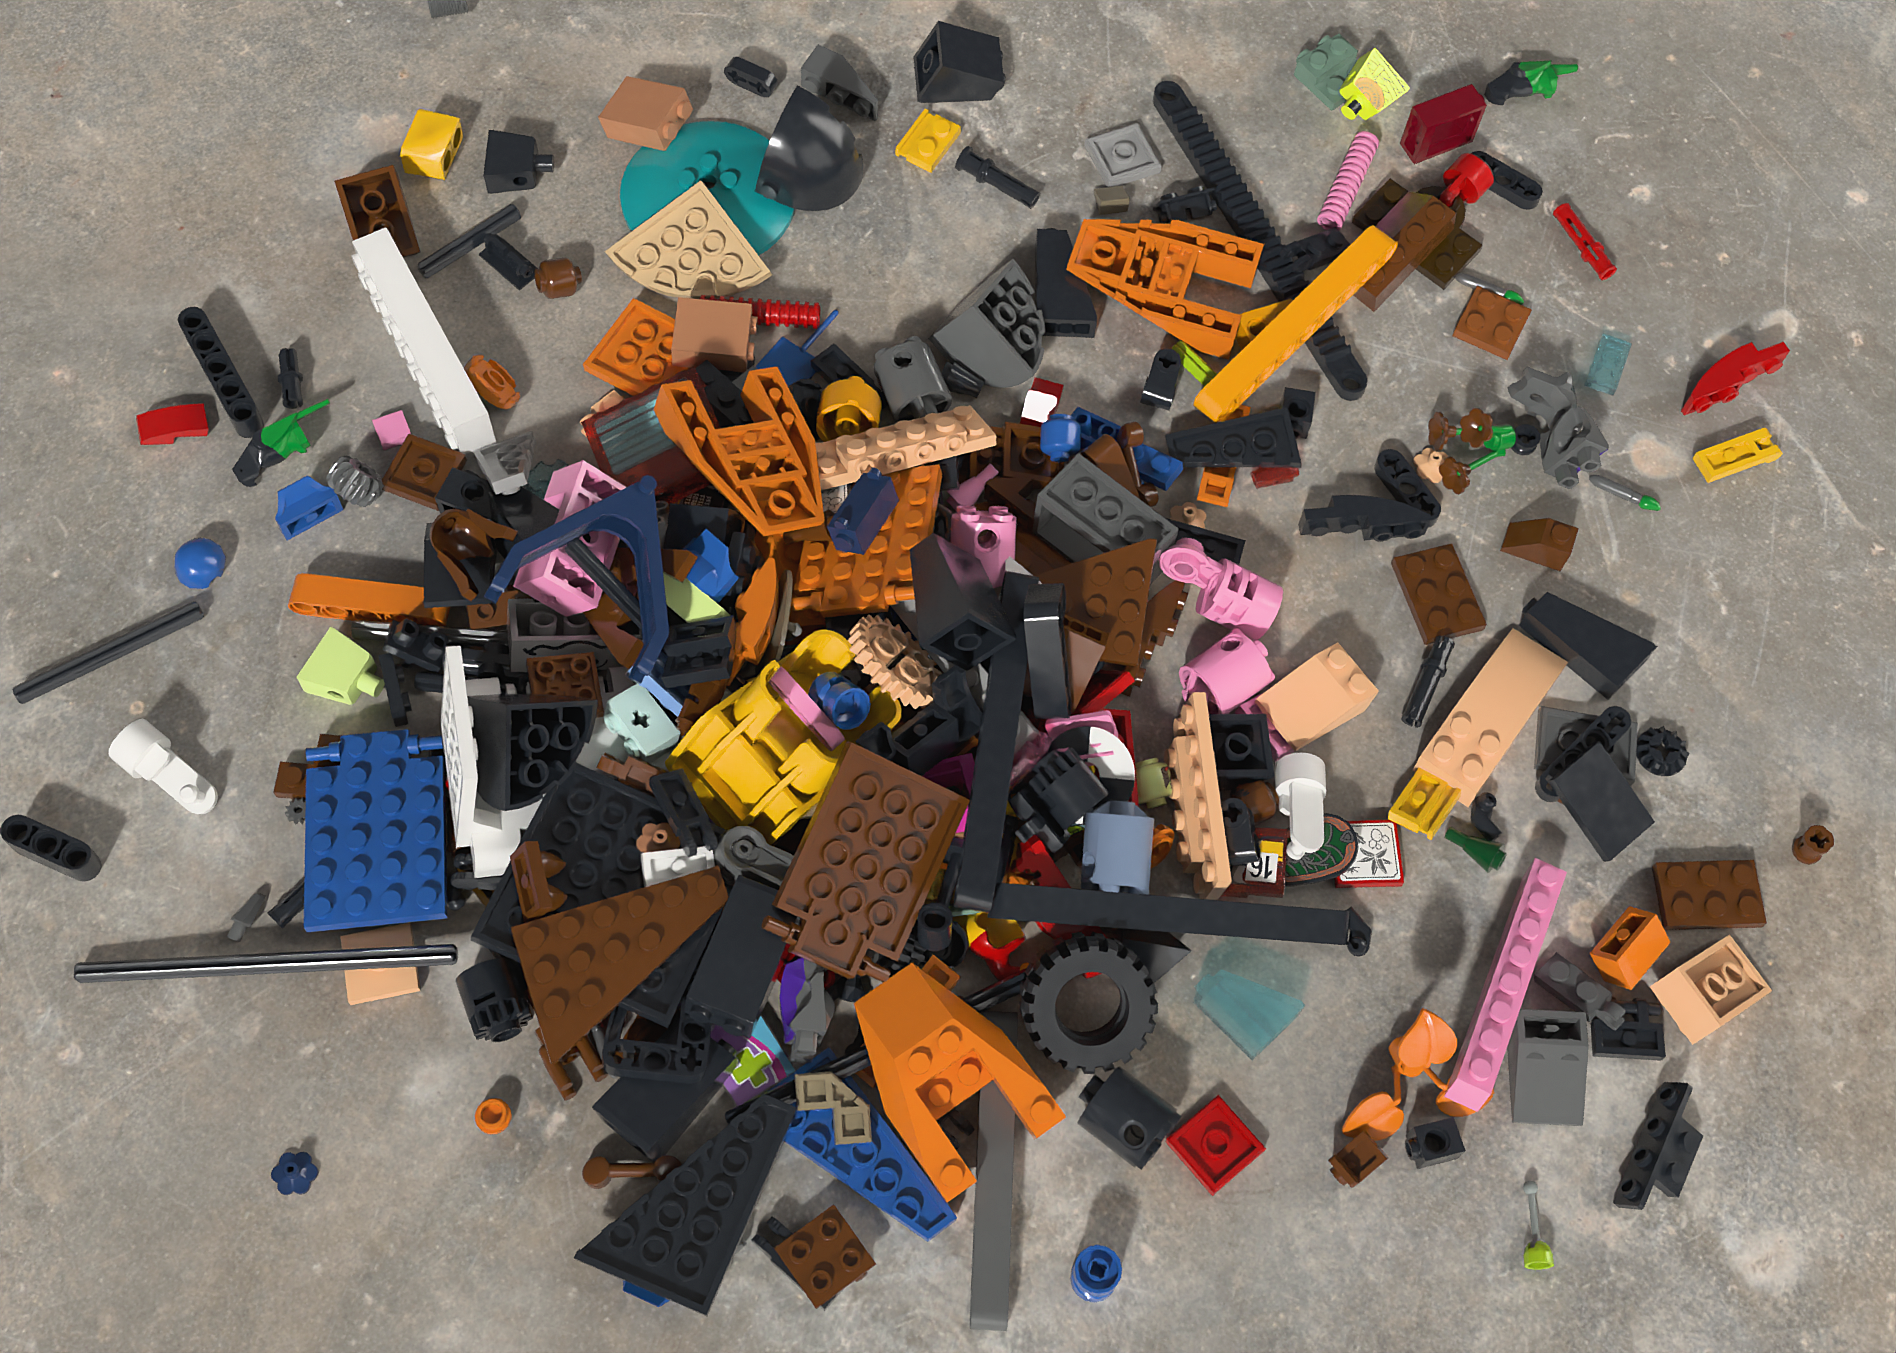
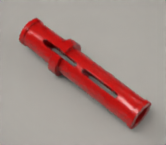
M1569 203L1558 206L1554 210L1553 216L1557 218L1568 236L1581 251L1583 261L1589 262L1601 280L1610 278L1617 268L1604 253L1602 243L1595 241L1585 225L1571 209ZM1571 223L1575 225V227L1581 233L1582 237L1578 236V234L1572 228ZM1587 246H1590L1592 248V250L1598 256V260L1595 259V257L1589 251Z

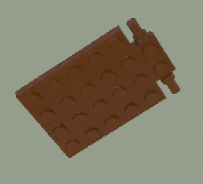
M847 741L772 905L802 918L800 925L791 921L785 923L767 915L762 922V928L781 936L783 942L790 944L788 952L848 979H853L856 974L859 976L866 974L879 981H887L890 976V969L872 962L871 957L865 955L869 948L898 961L970 800L861 746Z

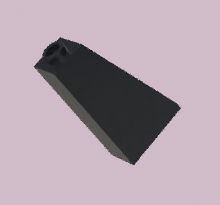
M1055 228L1037 229L1035 243V306L1037 310H1042L1045 333L1042 336L1094 338L1097 314L1086 283L1078 276L1066 270L1073 250L1067 230H1057Z
M1546 592L1539 600L1534 597L1522 610L1525 616L1519 626L1546 649L1568 662L1566 666L1607 700L1635 674L1658 647L1653 642L1549 592Z

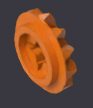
M1160 824L1153 829L1151 868L1163 861L1172 848L1174 831L1169 826Z

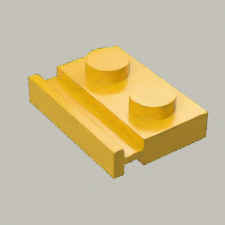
M924 109L896 146L895 155L898 157L902 155L906 157V161L932 173L960 135L961 126L937 114L934 116L929 113V110Z
M1418 768L1389 810L1388 819L1413 832H1423L1427 834L1428 839L1432 840L1461 797V789H1454L1448 785V782Z

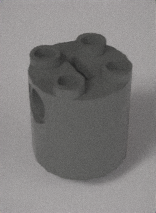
M909 337L904 343L892 348H882L876 352L874 373L896 423L903 420L910 421L922 418L930 413L946 412L952 404L951 394L931 348L927 343L922 342L920 337Z

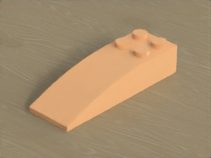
M1512 628L1422 752L1413 771L1416 773L1418 768H1421L1448 782V785L1452 788L1461 789V797L1458 801L1469 808L1568 662Z

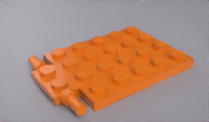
M940 465L912 467L882 475L891 477L899 502L864 555L836 550L833 541L804 540L794 586L796 597L791 598V610L812 609L814 612H821L825 618L888 612L889 605L899 604V601L915 599L909 549L933 533L942 480Z

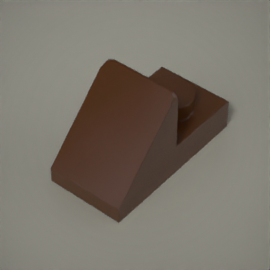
M1034 478L989 479L985 483L984 499L987 501L991 500L998 506L1007 507L1008 513L1013 514L1018 522L1032 532L1036 503L1026 498L1032 492Z

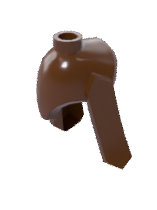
M450 509L437 516L431 526L429 536L433 548L438 553L437 557L453 577L462 596L472 601L479 594V591L459 560L492 557L495 551L490 536L492 538H505L513 542L518 531L490 521L470 509L466 511Z

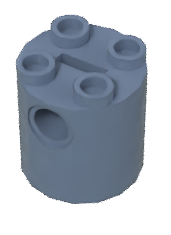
M1107 801L1094 811L1086 813L1081 889L1148 895L1154 818L1148 817L1135 803L1123 801Z

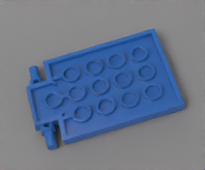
M409 729L342 735L341 742H330L329 746L306 748V759L308 762L329 759L332 763L340 762V766L306 769L304 929L306 932L447 918L445 760L443 756L411 759V755L421 754L423 750L443 749L442 735L420 737L419 734L411 735Z

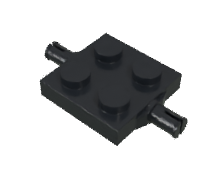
M747 519L745 520L743 533L733 532L729 546L728 557L730 567L739 579L722 598L724 610L729 615H733L734 619L737 614L735 603L740 593L747 591L751 585L754 572L758 567L762 568L765 563L763 554L756 547V542L754 541L757 529Z

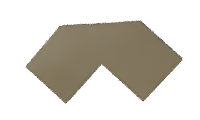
M832 1072L794 1075L797 1111L832 1108L835 1145L872 1142L869 1105L848 1088Z

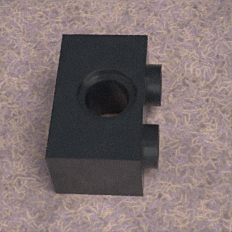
M452 467L435 497L440 514L450 509L463 511L470 509L486 519H492L488 493L494 490L488 480L480 478L470 470L461 471ZM474 497H481L479 500H471Z

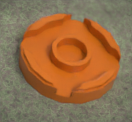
M483 355L473 356L466 363L464 369L475 390L492 405L505 410L511 409L520 398V392H515L514 390L517 386L515 380L498 362L491 359L487 362L483 360Z

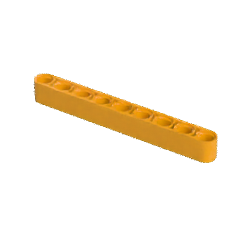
M1376 226L1368 227L1198 393L1193 405L1215 423L1225 421L1392 257L1397 249L1398 242Z

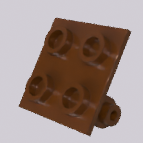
M834 1204L774 1248L816 1309L852 1282L862 1280L867 1276V1271L876 1265Z

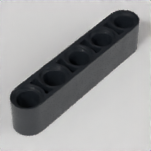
M198 307L185 308L178 315V323L190 348L236 432L243 438H253L255 432L263 429L264 423L251 395L205 312Z

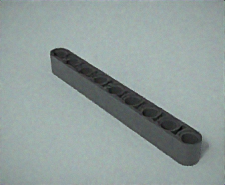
M983 1011L982 1015L1002 1029L1017 1049L1018 1012ZM991 1081L979 1090L970 1329L1007 1331L1015 1111L994 1081Z

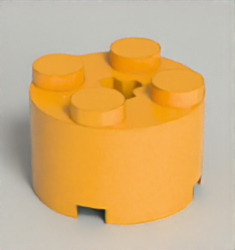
M852 376L828 385L821 393L816 419V431L823 442H827L843 435H854L866 432L871 428H879L882 403L878 393L858 376Z

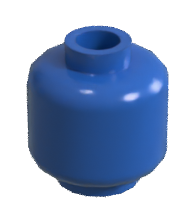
M1050 415L1049 420H1046L1041 425L1040 450L1044 454L1051 456L1050 460L1054 462H1067L1070 456L1078 454L1081 445L1080 424L1074 421L1071 415Z

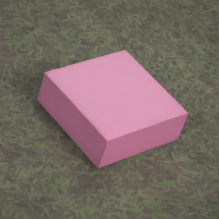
M402 410L372 420L383 450L403 444L407 435L411 434Z

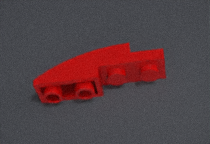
M1783 341L1758 351L1754 344L1750 342L1733 350L1717 361L1702 376L1685 402L1681 412L1684 416L1695 411L1702 413L1713 404L1721 401L1722 403L1732 401L1739 395L1738 391L1743 384L1752 381L1758 375L1765 372L1772 374L1778 371L1783 366V361L1790 352L1789 348Z

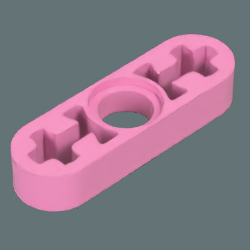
M780 667L768 683L828 750L833 751L845 740L844 736L783 667Z

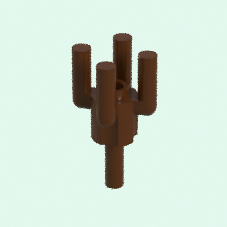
M526 989L524 991L526 998L535 1011L529 989ZM540 1027L535 1030V1035L542 1045L539 1048V1055L565 1101L573 1098L577 1092L563 1065L569 1064L581 1056L595 1082H600L608 1076V1073L602 1066V1059L588 1035L575 1044L559 1062L551 1064Z

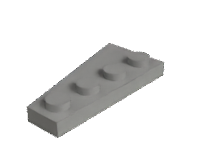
M533 431L473 451L480 469L496 495L500 493L502 495L513 494L521 489L520 486L528 483L536 445Z

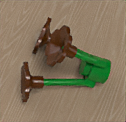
M1473 408L1469 415L1461 418V428L1449 425L1448 419L1443 416L1442 412H1435L1434 417L1430 419L1428 424L1430 432L1428 441L1435 451H1441L1444 444H1447L1448 438H1454L1456 435H1460L1461 440L1465 443H1470L1473 448H1480L1484 444L1486 448L1492 450L1491 453L1468 465L1457 462L1450 456L1445 458L1444 463L1439 465L1438 469L1443 477V485L1447 489H1452L1458 495L1463 493L1465 488L1470 485L1468 475L1471 473V470L1496 457L1505 456V449L1511 448L1516 441V434L1511 425L1492 426V416L1488 413H1483L1480 408Z

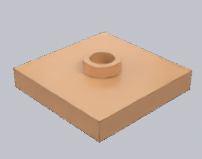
M410 922L340 936L342 949L414 946L413 930ZM417 967L344 970L347 998L350 1005L420 991Z

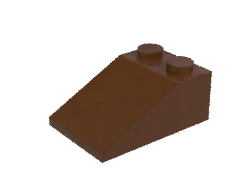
M394 165L334 181L353 241L386 227L402 257L421 253L405 195Z

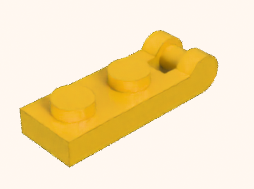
M1761 428L1698 451L1692 459L1707 483L1761 463L1773 462L1781 457L1783 452L1778 445H1774L1770 440L1772 435L1768 429Z

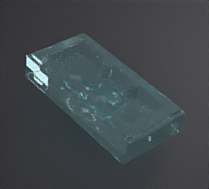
M1603 333L1584 386L1613 396L1617 390L1632 343Z

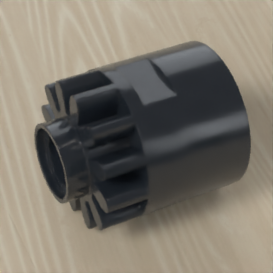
M1073 748L1068 749L1062 755L1056 749L1050 752L1032 768L1036 776L1027 784L1064 831L1110 794Z
M496 958L478 963L463 971L456 978L455 982L476 1040L485 1038V1041L491 1039L492 1042L509 1040L522 1032L521 1027L527 1026V1021L533 1019L528 1000L512 959Z

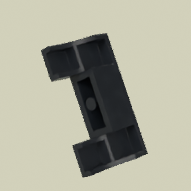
M955 665L946 673L939 675L932 683L933 703L892 734L891 729L883 722H880L872 729L865 731L856 740V745L923 776L980 731L982 712L970 692L965 670Z

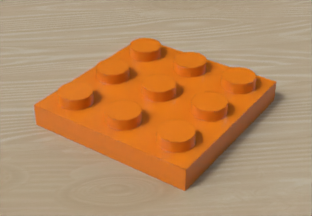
M635 298L631 300L583 363L584 371L648 404L657 400L662 384L681 382L693 368L672 366L671 348L675 319Z

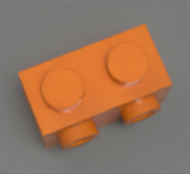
M1629 906L1593 948L1590 955L1605 982L1632 990L1671 942L1657 914Z

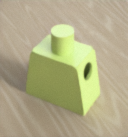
M333 627L329 628L296 677L303 691L349 705L354 704L362 692L378 697L385 685L384 679L374 675L377 666L372 655Z

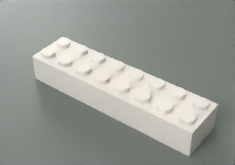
M385 227L352 241L356 254L351 255L359 272L357 274L363 288L365 290L368 289L370 292L371 302L376 312L381 313L383 317L382 322L388 334L393 335L395 339L394 344L401 358L405 357L408 363L406 364L412 379L414 381L417 380L420 385V393L425 403L430 404L436 424L439 428H443L445 432L444 437L449 448L465 454L468 459L474 456V450L495 444L496 439L489 414L387 228Z

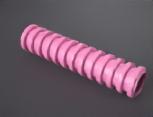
M1361 131L1355 135L1342 163V167L1336 176V180L1318 215L1317 222L1323 229L1328 230L1336 227L1340 230L1352 202H1354L1358 189L1378 149L1379 139L1374 134Z

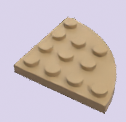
M699 181L605 251L621 271L640 285L676 298L699 299L701 295H706V298H710L711 295L715 296V298L731 296L754 287L772 276L770 270L702 181Z

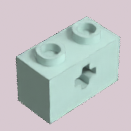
M637 683L607 701L604 712L605 724L612 733L615 734L617 732L624 741V748L628 755H634L651 763L677 746L680 732L646 688Z

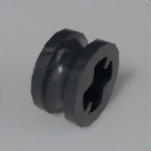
M1529 424L1519 425L1514 430L1516 441L1511 449L1519 455H1530L1536 450L1540 442V433L1534 426ZM1521 436L1527 437V442L1530 441L1529 444L1523 443Z

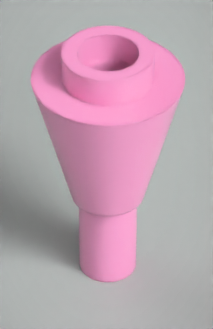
M989 464L976 477L974 476L959 484V490H948L947 493L950 497L946 501L955 511L957 506L974 505L983 492L985 483L989 479H993L999 472L992 464Z

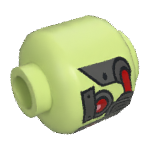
M1157 758L1135 763L1139 804L1146 803L1147 809L1167 804L1165 798L1172 793V778L1168 765L1158 762Z

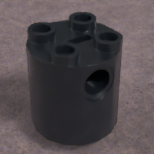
M1120 1066L1112 1072L1106 1081H1103L1095 1074L1078 1097L1088 1106L1080 1116L1077 1124L1133 1167L1137 1166L1141 1170L1154 1157L1162 1145L1161 1142L1182 1117L1176 1112L1177 1109Z

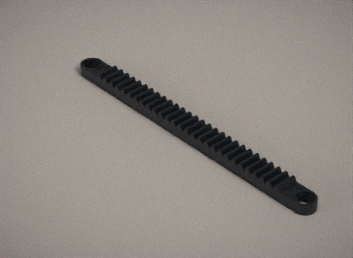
M1173 81L1158 83L1153 95V104L1205 187L1207 189L1215 187V191L1211 196L1236 236L1264 244L1257 269L1278 302L1288 299L1294 300L1310 285L1309 280L1305 281L1303 271L1298 273L1292 271L1293 258L1284 260L1279 255L1282 248L1286 245L1281 244L1280 235L1276 236L1275 228L1270 226L1269 218L1264 217L1263 209L1258 208V201H1254L1252 192L1247 191V184L1242 183L1240 174H1236V167L1234 165L1231 166L1229 157H1225L1224 148L1220 149L1218 139H1214L1213 131L1209 132L1208 124L1203 122L1202 114L1198 115L1197 106L1191 104L1177 83ZM1162 93H1170L1175 99L1164 100L1160 95ZM1330 317L1305 344L1335 392L1344 400H1358L1363 396L1367 387V376L1353 356L1350 344L1346 345L1345 336L1340 335L1339 327L1334 326L1333 318ZM1353 379L1359 384V387L1357 389H1349L1344 385L1343 381Z

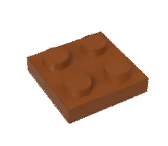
M1477 286L1452 336L1508 360L1532 309Z

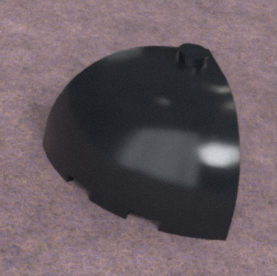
M798 85L789 98L772 134L762 161L755 192L798 210L822 211L832 209L849 200L862 182L864 168L862 154H858L854 145L856 138L844 121L839 123L828 111L830 108L828 104Z
M549 694L467 696L468 706L472 707L473 712L472 736L473 739L476 738L478 794L491 807L502 811H510L540 801L544 798L543 795L555 785H561L579 764L575 761L581 753L584 744H589L597 715L598 700Z

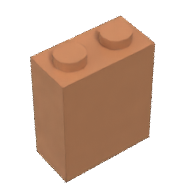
M626 76L598 118L607 138L666 151L680 128L690 117L693 108L685 88Z
M678 297L671 348L672 366L697 368L705 360H708L718 370L745 372L747 370V362L754 359L755 343L750 342V335H756L758 317L752 316V304Z

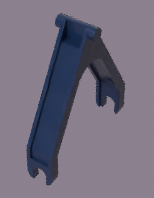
M645 475L640 481L515 544L498 569L484 597L496 604L517 569L568 544L574 538H580L592 531H605L618 536L628 544L635 558L644 645L628 678L641 684L644 676H648L669 635L654 490L657 486L655 478Z

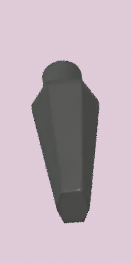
M255 893L231 917L234 923L228 933V938L238 942L241 941L247 927H251L266 895Z

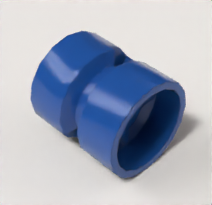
M834 671L819 675L809 688L808 696L832 723L841 729L848 730L859 726L866 719L870 711L871 703L868 694L857 685L851 683L850 680Z
M1094 1245L1087 1247L1080 1252L1071 1269L1070 1281L1072 1289L1077 1296L1085 1301L1094 1303L1104 1301L1113 1293L1121 1279V1261L1116 1253L1106 1246Z

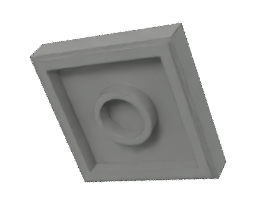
M1138 123L1085 139L1084 146L1106 187L1120 186L1161 172L1162 166Z

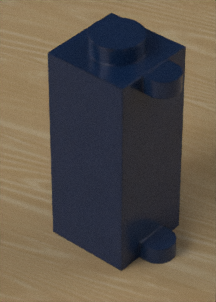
M871 468L868 473H862L827 525L836 550L864 555L899 502L891 477L882 476V473L877 468Z

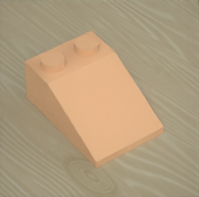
M1337 642L1311 657L1256 698L1254 702L1266 714V717L1291 748L1297 751L1363 713L1379 690Z
M1730 934L1650 986L1658 1001L1666 1008L1677 1023L1680 1031L1686 1035L1692 1045L1772 992L1771 988Z

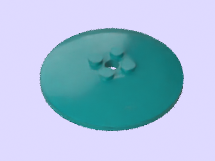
M700 121L683 124L666 151L642 146L628 163L620 187L622 213L629 230L632 232L699 181L703 183L712 182L715 186L707 189L758 256L770 249L783 236L793 219L795 209L755 192L762 161L770 140L749 128L727 122Z

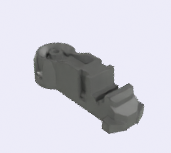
M735 826L725 830L717 838V849L713 850L714 865H719L724 883L734 886L738 875H741L779 890L794 857L792 854L766 843L763 835L749 826Z

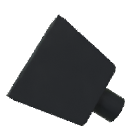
M497 130L488 131L483 174L488 194L534 189L536 187L537 172H554V155L539 154L534 137Z

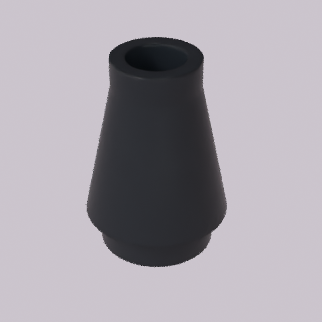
M946 362L941 373L950 392L978 398L984 381L975 377L956 362L954 364Z

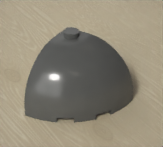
M1012 259L960 303L928 339L951 364L956 362L975 377L984 381V385L1006 388L1022 384L1033 377L1039 369L1045 350L1041 347L1045 325L1042 310L1036 309L1031 296L1034 290L1022 269Z

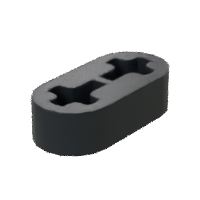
M733 57L724 68V74L730 82L761 97H769L778 86L777 78L772 72L743 58Z

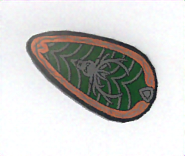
M1323 813L1324 843L1318 851L1313 853L1305 852L1299 860L1290 858L1286 853V847L1292 841L1290 827L1275 835L1284 837V840H1268L1283 843V857L1278 856V858L1283 859L1282 862H1277V866L1282 868H1277L1275 883L1245 880L1247 866L1242 873V877L1248 883L1273 888L1307 885L1337 878L1347 872L1356 861L1359 850L1357 834L1350 823L1340 816Z

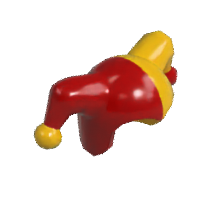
M985 912L953 917V921L958 922L966 931L969 949L986 962L996 979L1000 981L1028 967L1029 963H1023L1020 967L1009 964V954L1026 940L1025 933L1017 920L988 918V913Z

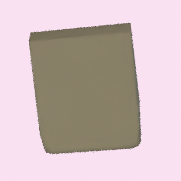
M1123 186L1094 189L1099 215L1128 212L1130 200Z

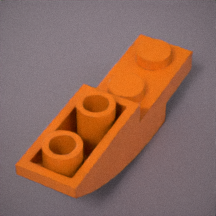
M768 557L762 568L758 567L756 569L751 585L746 592L740 593L736 600L735 610L737 611L738 622L735 624V655L731 678L727 686L731 684L745 661L758 665L773 635L779 608V585L775 559Z

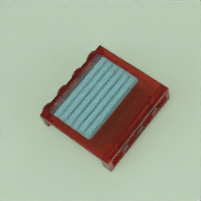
M694 366L678 372L675 376L659 384L650 386L647 390L631 398L623 399L619 404L603 412L595 413L592 417L581 422L600 471L625 487L640 481L645 475H650L657 481V486L654 489L655 500L666 501L669 505L712 484L665 434L654 411L662 384L691 380L715 430L721 429L704 390V387H706L705 382Z

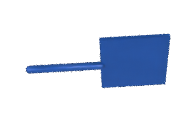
M834 310L801 348L782 336L755 367L757 369L778 367L787 386L799 379H811L816 373L811 367V360L815 357L806 352V350L836 318L839 312Z

